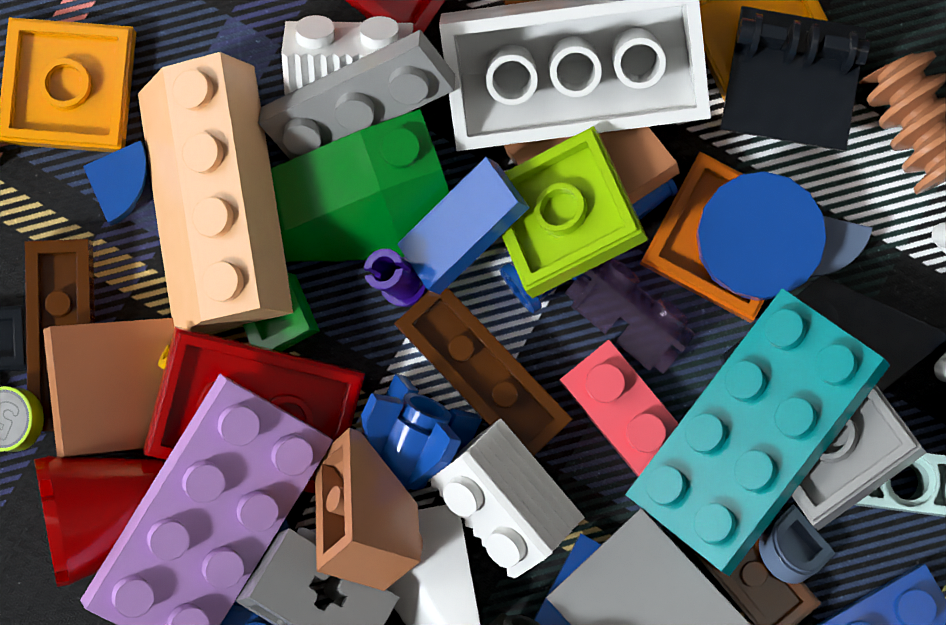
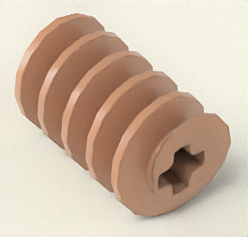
M934 51L906 55L874 71L858 82L861 85L879 83L867 97V102L870 106H891L878 121L881 128L902 127V130L890 143L894 151L914 150L902 165L904 172L915 173L925 171L926 175L913 189L916 195L946 182V97L938 98L935 94L946 82V73L926 76L924 73L925 68L937 57Z

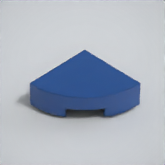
M140 140L83 166L107 222L113 226L126 218L135 208L144 190L149 173L147 152L143 142Z

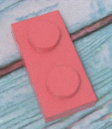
M607 340L559 380L637 477L640 476L679 424L610 340Z

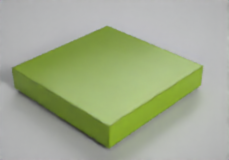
M594 126L504 172L530 207L502 234V238L524 290L532 299L648 241L602 138Z

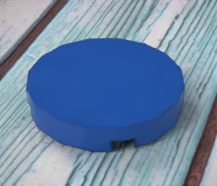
M769 172L739 175L720 186L703 208L696 231L699 259L712 280L733 294L755 301L774 299L782 288L787 292H791L806 283L821 263L827 239L823 214L810 192L789 177Z

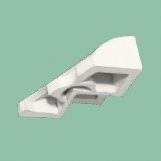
M447 505L418 510L419 533L423 539L421 562L387 588V590L400 597L394 609L406 625H481L461 517L452 512Z

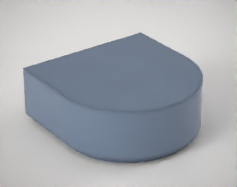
M794 504L781 512L768 525L759 538V551L765 566L776 578L789 584L801 583L816 574L835 554L833 549Z

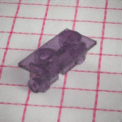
M612 258L584 272L592 280L589 281L582 276L575 280L565 292L574 301L571 307L604 334L621 317L630 325L615 343L649 371L654 366L664 374L679 356L670 346L673 345L680 352H683L695 336V333L687 327L689 320L686 315L671 302L663 298L656 302L637 286L640 282L637 275L617 259Z

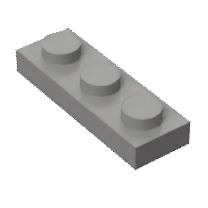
M418 30L261 107L258 124L288 158L292 160L354 132L404 115L453 92L455 88V73L423 32Z

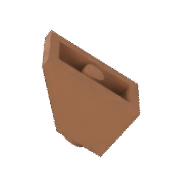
M348 428L330 445L315 470L317 572L385 591L421 562L423 539L419 533L418 504L361 431Z

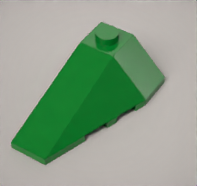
M420 109L364 128L271 168L286 262L325 261V263L367 260L374 251L379 249H391L401 257H405L397 244L449 193L439 159Z

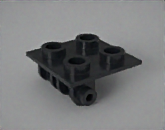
M741 6L720 130L846 152L860 65H865L869 53L870 40L865 39L867 28Z

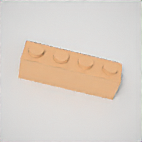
M222 52L162 67L138 93L174 328L177 326L207 333L293 313L264 129L258 124L261 104L255 67Z

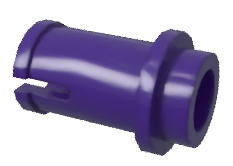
M379 249L367 258L364 270L372 274L365 276L366 281L373 288L381 290L382 295L391 304L398 307H410L426 294L427 288L406 257H401L391 249Z

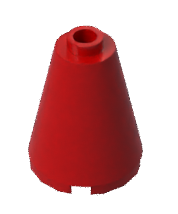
M59 456L34 459L57 587L71 585L98 572L166 460Z

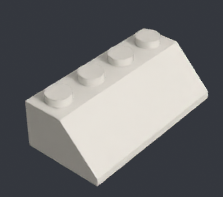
M540 0L441 13L439 28L443 57L455 73V88L453 92L449 93L456 151L571 137L592 126L595 127L598 133L711 119L699 0Z

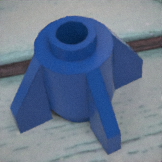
M395 374L386 395L371 393L361 414L363 434L407 491L409 489L420 490L427 485L429 479L452 462L453 457L473 439L482 419L472 412L450 409L448 411L437 401L418 394L419 391L406 376Z

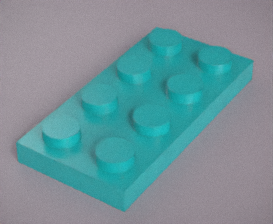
M782 288L625 495L717 569L730 576L884 375L890 364L882 356Z

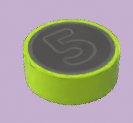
M0 387V451L18 452L32 446L41 434L44 423L42 406L37 397L26 389Z

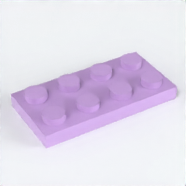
M219 374L80 601L84 608L116 625H220L333 440L308 423L226 376Z

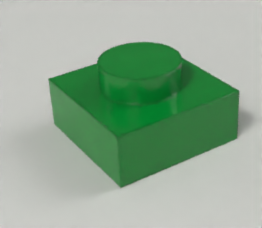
M288 273L293 313L242 324L250 344L281 352L320 331L295 274Z

